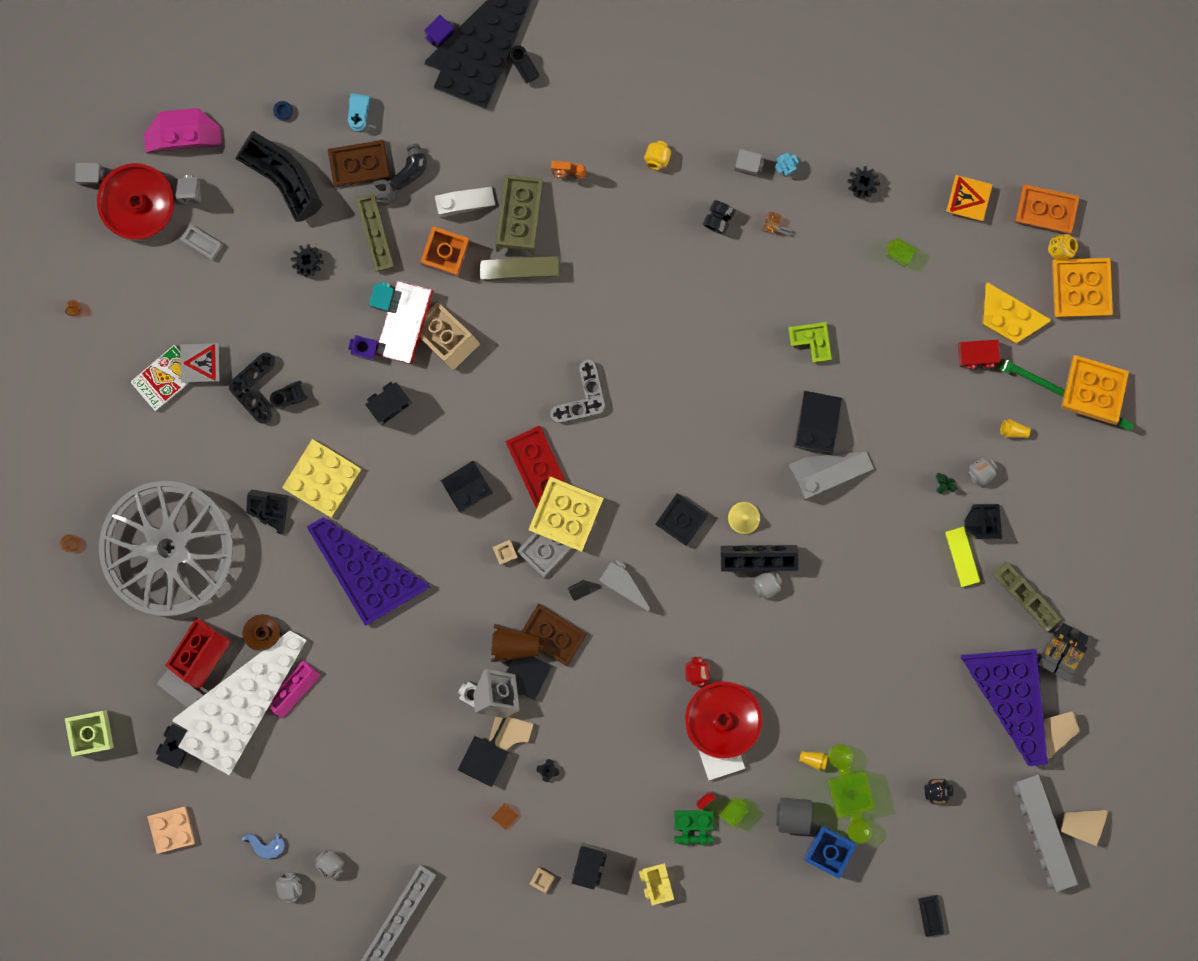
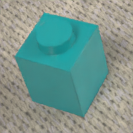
M385 282L375 283L369 306L388 312L394 294V288H391L392 285Z

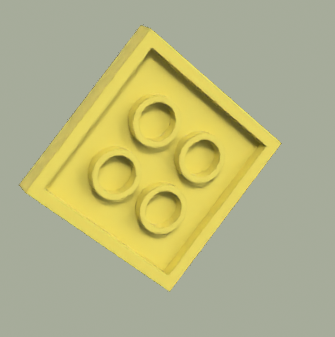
M312 439L282 488L332 518L362 469Z
M550 477L529 531L582 552L604 498Z

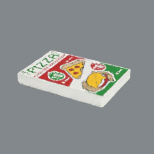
M175 345L131 381V384L155 411L160 409L190 383H181L180 350Z

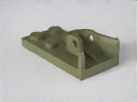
M505 174L496 237V252L501 251L503 248L528 250L530 255L534 256L543 178Z

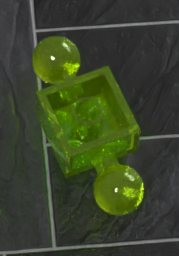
M836 744L830 749L828 757L830 763L838 768L840 776L826 779L833 809L837 818L850 815L851 823L847 830L848 836L853 842L863 844L871 838L872 827L869 822L862 818L861 812L875 809L865 770L851 773L849 767L853 760L851 748L845 744ZM849 789L855 791L851 799L846 796Z

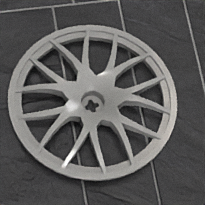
M155 481L136 487L126 493L108 513L99 539L100 564L106 580L113 591L135 609L159 616L187 613L210 600L224 583L231 566L233 554L231 531L218 505L199 489L176 481ZM164 491L184 494L171 515L165 501ZM156 492L159 495L163 515V524L160 529L154 527L149 521L140 499ZM191 497L203 505L204 508L185 531L178 532L175 525L178 514L187 498ZM135 501L137 502L143 525L121 516ZM209 511L219 531L193 533L206 512ZM118 520L144 533L147 541L137 545L112 538ZM207 535H221L222 554L191 553L187 548L189 541ZM111 542L133 550V552L113 563ZM169 542L172 546H174V549L171 550V553L169 552V550L165 549V547L169 545ZM143 556L148 558L147 566L138 575L123 584L115 567L134 557ZM221 558L215 577L212 579L195 559ZM182 562L191 565L210 582L207 588L197 596L188 587L179 572L180 563ZM164 569L168 578L167 605L149 602L153 579L157 571ZM147 575L143 600L132 593L127 587ZM175 580L192 597L191 600L172 605Z

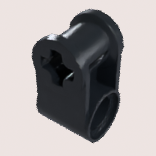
M302 381L291 383L284 388L272 392L270 395L272 406L276 409H283L307 400L308 396L304 394L301 386ZM277 395L284 397V402L280 405L274 403V398Z

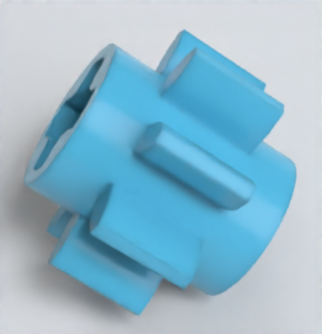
M789 152L776 159L778 163L775 168L779 174L783 172L787 176L798 170L796 165L799 164V161L795 154L790 156Z

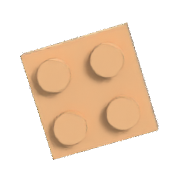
M186 806L147 816L157 854L195 844Z

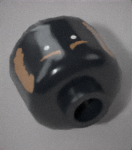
M944 778L931 779L924 786L925 798L933 805L946 804L949 802L950 796H953V786L949 785L948 781Z

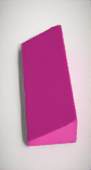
M303 660L281 684L269 708L276 715L284 718L321 675Z

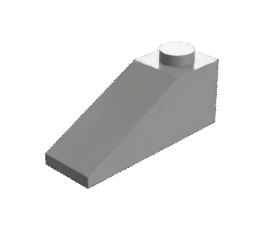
M617 560L615 563L611 561L599 581L644 610L649 611L650 607L628 571L624 570L626 566Z

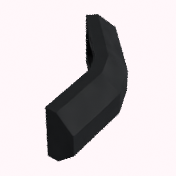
M252 131L235 159L272 181L280 190L295 222L304 221L315 215L323 204L303 166L291 153Z

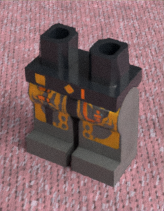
M1063 623L1057 631L1054 630L1038 658V665L1071 682L1084 653L1088 649L1085 646L1089 636L1078 632L1075 640L1069 638L1073 628Z

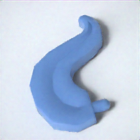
M278 833L275 834L276 839L272 840L268 845L262 844L254 834H246L242 838L243 842L248 840L256 854L265 859L277 857L284 851L285 842L283 838L279 837Z

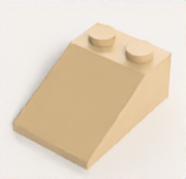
M438 301L428 310L420 338L444 363L454 370L480 343Z

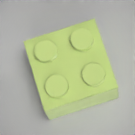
M107 710L65 718L72 756L114 748Z

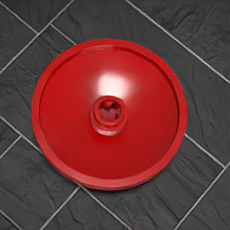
M141 163L125 164L111 171L102 181L97 194V209L102 222L114 234L128 240H144L155 236L167 226L174 211V193L168 180L155 168Z
M726 681L714 682L701 688L691 698L685 713V727L692 744L703 754L716 759H731L746 753L755 744L762 728V713L756 698L743 686Z

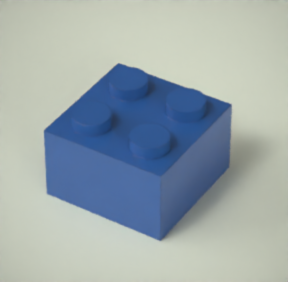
M820 825L803 859L840 879L857 844Z

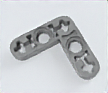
M584 360L579 366L586 399L554 406L550 412L551 419L554 422H567L598 415L603 412L605 403L597 368L593 361ZM586 363L589 366H593L590 373L591 377L595 375L596 379L590 378L584 381V377H588L587 372L582 370ZM589 382H595L598 386L597 390L593 393L586 389ZM593 401L602 404L599 407V411L591 408L589 409L590 413L586 414L585 402H588V406L593 405ZM574 405L582 406L583 412L581 415L573 414L572 408ZM569 406L570 418H567V414L562 415V419L553 416L556 413V409L564 412L566 411L565 407Z

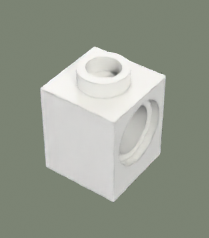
M470 681L467 685L463 683L458 692L461 695L459 699L475 707L474 700H470L467 697V692L470 689L475 690L477 685Z

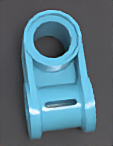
M350 94L348 122L353 131H362L366 126L370 107V95ZM356 118H359V119H360V121L358 122V124H354V121H356Z

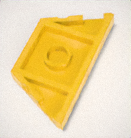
M988 282L985 284L982 325L1016 344L1050 322L1051 319Z

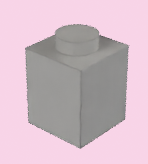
M739 149L734 171L756 176L758 171L762 172L764 160H761L762 154Z
M76 163L75 182L77 184L101 185L102 180L105 178V169H102L99 163Z

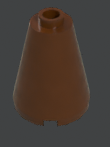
M494 624L493 628L497 629V631H494L492 636L491 655H495V658L492 657L491 662L536 657L538 652L542 653L543 641H539L540 637L500 624Z

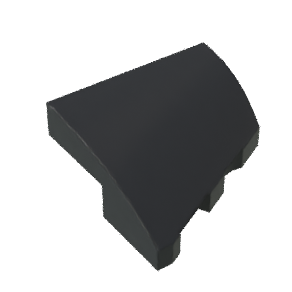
M251 489L247 494L246 513L252 517H257L261 523L270 525L277 530L276 533L282 535L285 527L289 495Z

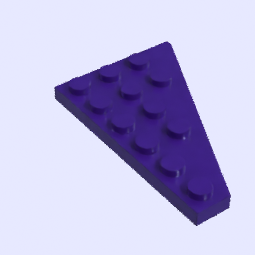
M322 517L307 526V529L365 626L430 588L429 584L326 518Z
M1037 649L961 655V660L965 663L970 671L969 673L975 679L981 692L990 703L993 711L1000 719L1008 735L1012 738L1027 765H1048Z

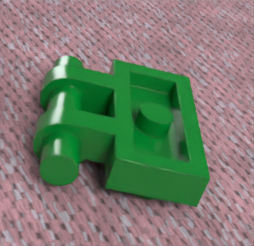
M674 810V830H682V836H675V844L688 846V844L706 845V843H713V836H706L705 831L713 830V810ZM688 830H699V836H688Z

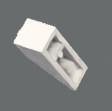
M492 187L456 191L435 196L440 218L496 206Z

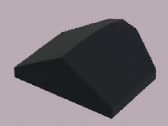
M973 504L964 520L965 531L975 539H1002L999 504Z

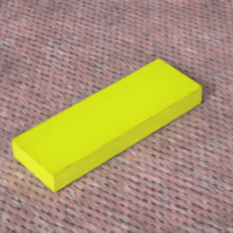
M964 527L946 531L945 535L960 586L964 587L980 582Z

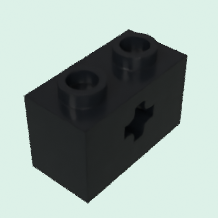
M176 723L172 724L171 727L168 726L164 733L166 739L163 744L160 743L156 751L158 755L156 760L177 769L181 768L187 752L179 747L172 750L173 746L170 743L177 741L176 745L179 746L187 729Z

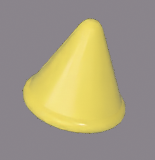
M739 502L730 509L728 522L735 532L749 534L758 527L760 514L753 504Z

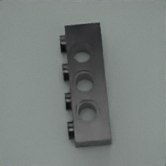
M721 546V572L798 571V546Z

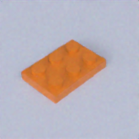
M1023 184L1015 222L1072 234L1080 196Z

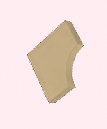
M508 716L495 740L496 746L507 751L515 743L528 742L533 723ZM495 717L489 741L493 739L503 718Z

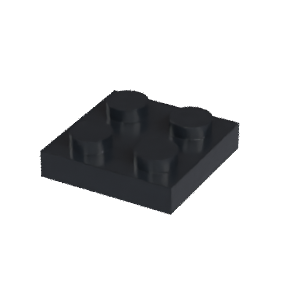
M676 493L655 525L687 546L708 514Z

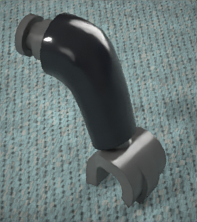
M419 144L407 146L409 153L406 158L405 167L390 179L391 182L386 180L374 182L378 190L386 188L384 193L378 194L376 197L378 204L389 205L393 203L396 198L395 190L399 191L406 187L425 171L427 158L425 154H422Z

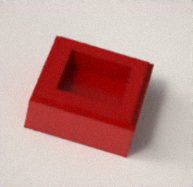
M710 791L700 798L696 805L702 810L715 799V796Z

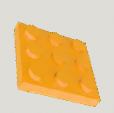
M1110 258L1052 260L1054 318L1113 315Z
M1074 355L1071 360L1061 409L1116 425L1119 421L1129 371Z

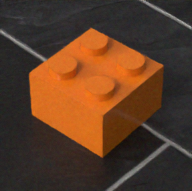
M432 226L420 263L422 266L458 277L470 240L467 237Z

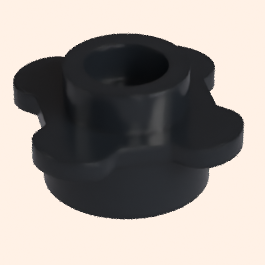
M547 759L546 763L537 766L536 770L541 774L544 782H549L550 778L559 775V769L555 768L551 759Z

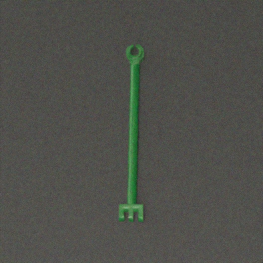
M1002 359L999 370L1009 375L1012 371L1062 397L1064 396L1065 389ZM1119 417L1117 425L1127 430L1133 428L1131 422Z

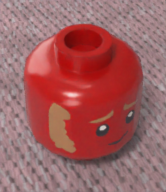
M692 657L691 661L685 664L686 681L690 682L692 686H702L710 679V665L707 661L703 660V657Z

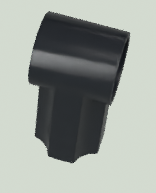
M519 45L514 46L510 51L509 59L526 84L531 83L540 74L527 55L526 49ZM520 51L523 54V58L516 60L513 57V53Z

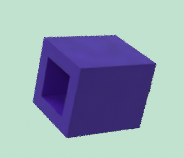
M439 15L424 30L425 39L432 46L435 44L439 48L455 32L454 27Z

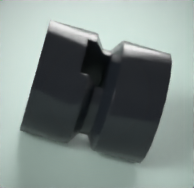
M714 200L709 209L711 213L706 215L702 225L711 231L725 235L729 227L728 221L732 220L736 210L721 201Z

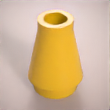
M1011 419L1003 420L1000 434L1004 435L1005 438H1028L1030 427H1026Z
M802 751L799 762L805 763L818 771H825L829 756L824 755V752Z

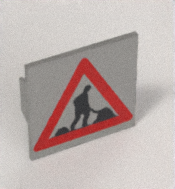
M219 343L180 344L181 383L220 381Z

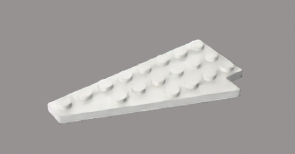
M289 630L279 638L273 647L260 652L173 718V722L187 729L178 747L230 775L305 644L306 639Z

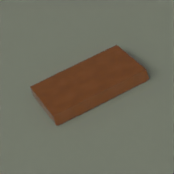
M384 140L328 149L334 187L391 178Z
M539 603L522 629V632L540 637L539 641H543L542 651L565 666H568L587 633Z

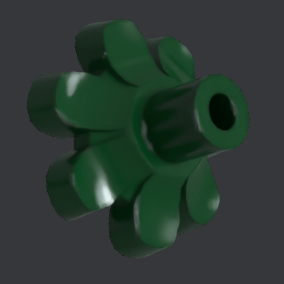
M937 473L936 478L940 486L936 491L939 494H943L945 490L954 492L958 489L954 485L955 480L953 478L948 479L946 475Z

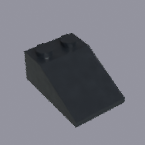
M804 391L794 447L827 454L833 453L842 398Z

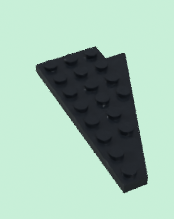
M487 0L425 60V65L440 71L434 89L487 110L532 0Z

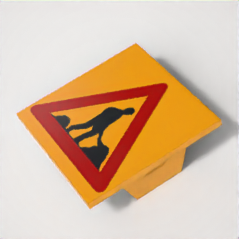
M955 175L946 212L983 221L993 184Z

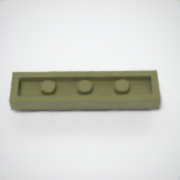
M374 193L355 198L375 272L394 268Z

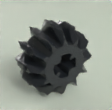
M864 166L862 171L857 167L855 169L856 173H850L853 179L847 180V183L853 184L848 189L849 191L856 190L853 196H857L860 193V199L864 198L865 193L870 198L872 196L871 192L876 193L878 191L874 186H879L880 182L874 180L879 175L872 176L873 168L867 172V166ZM861 179H863V181H868L866 187L864 184L860 185Z
M307 244L306 250H304L301 245L299 246L300 253L296 250L293 251L297 257H291V261L297 263L293 264L292 268H298V275L304 271V277H308L310 271L311 275L315 276L314 269L321 271L317 264H324L323 260H319L323 255L322 253H317V247L311 250L310 244ZM309 256L312 262L309 265L308 263L304 265L303 259L305 257L308 259Z

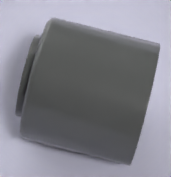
M780 798V803H777L776 815L778 832L810 835L812 800Z

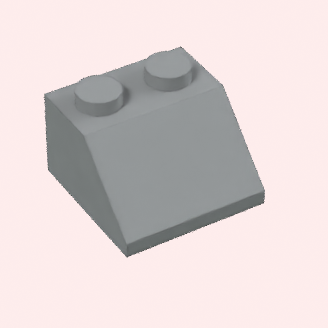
M485 669L473 694L475 713L506 718L520 711L515 674Z

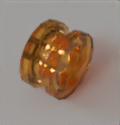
M73 534L65 535L60 541L61 548L67 552L76 550L79 546L78 537ZM68 538L74 540V544L71 546L72 548H69V546L65 545V542L68 541Z

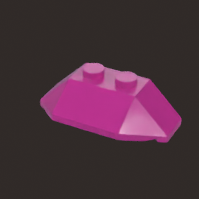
M198 108L159 112L144 133L146 153L222 146L220 126Z

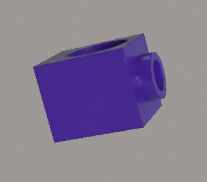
M355 335V338L350 340L348 350H351L350 354L353 356L374 361L379 342ZM367 343V351L359 352V344Z

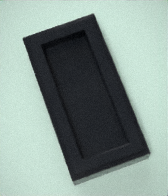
M938 895L918 898L925 937L944 934Z

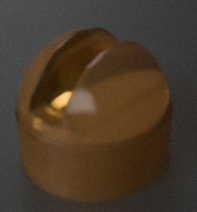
M74 299L69 300L65 306V313L69 316H78L81 313L80 303Z

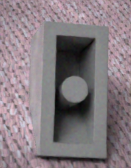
M184 175L183 178L178 179L176 199L181 204L201 203L200 180L195 178V175Z

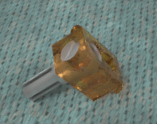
M768 212L763 227L764 232L771 234L779 232L788 236L792 232L791 229L779 225L781 215Z

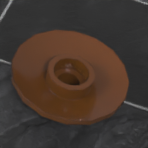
M256 615L250 618L244 625L242 632L243 640L253 650H268L279 640L281 633L280 625L270 615ZM261 633H266L264 637H260Z

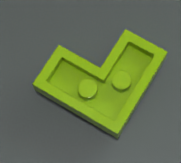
M827 322L788 327L790 346L810 344L812 363L832 360Z

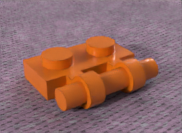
M563 161L551 162V173L555 175V178L565 179L567 176L575 175L577 179H583L586 175V168L582 164H572L571 162Z

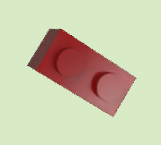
M999 339L958 343L959 367L965 366V370L976 369V365H984V368H994L995 364L1000 363Z

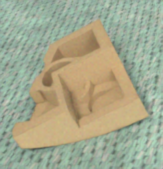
M1073 711L1044 719L1048 759L1052 758V755L1061 747L1063 748L1072 737H1075L1080 732Z
M1103 809L1098 811L1065 812L1058 830L1097 846L1108 811Z

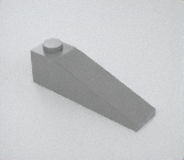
M866 451L805 457L788 465L803 499H807L874 469Z

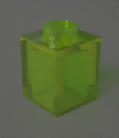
M897 237L895 241L890 240L885 249L888 251L886 257L906 267L917 248Z
M732 797L718 815L734 828L749 811L746 808L748 804L740 797L737 799Z

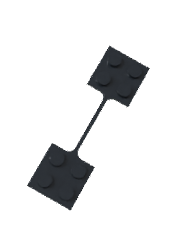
M535 657L512 660L506 673L515 674L518 696L525 695L535 700L552 666ZM506 718L502 719L491 741H485L474 736L458 771L490 787L493 786L509 752L497 747L495 744V740Z

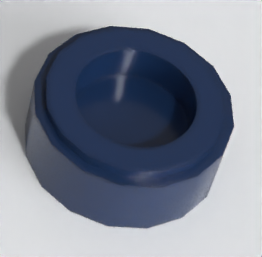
M279 101L274 105L273 113L278 120L286 121L292 116L293 109L288 102Z

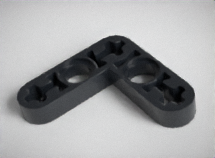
M267 352L260 354L229 383L230 392L253 418L261 424H267L271 421L272 412L251 387L275 366L274 356ZM263 357H270L271 359L269 362L271 364L269 366L265 364L263 367H261L264 370L261 373L260 369L257 368L255 364L258 363V365L260 366L264 362L262 360ZM255 369L257 377L252 380L247 377L248 370ZM234 383H242L241 388L243 389V391L246 392V390L248 389L249 392L244 394L243 397L240 399L239 396H241L242 393L238 390H233L235 388ZM248 396L255 397L256 403L253 406L246 405L245 400ZM260 403L262 404V406L259 407L260 410L263 412H268L266 414V416L268 417L266 420L263 418L259 419L260 414L257 410H255L254 413L252 412V410L256 409Z

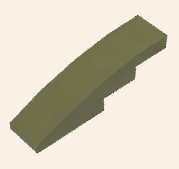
M558 256L480 261V280L560 276Z
M1005 561L992 574L1046 632H1049L1061 620L1039 593L1034 591L1008 562Z

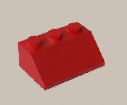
M196 617L165 666L181 680L200 690L224 651L228 648L231 640Z

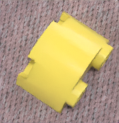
M665 863L642 868L639 871L641 882H646L647 888L644 889L646 900H650L652 905L674 900Z

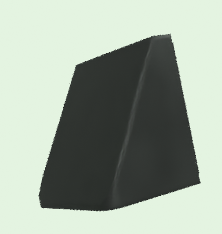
M585 580L568 587L573 600H577L590 593Z

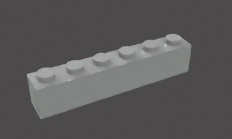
M1034 773L1015 780L1013 791L1016 797H1020L1022 804L1019 807L1022 815L1027 817L1026 827L1029 834L1032 833L1035 841H1032L1035 851L1040 853L1041 859H1039L1042 870H1046L1048 875L1045 879L1049 889L1052 888L1053 891L1058 892L1078 885L1039 774Z

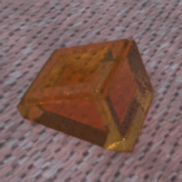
M504 802L491 818L506 830L519 815Z

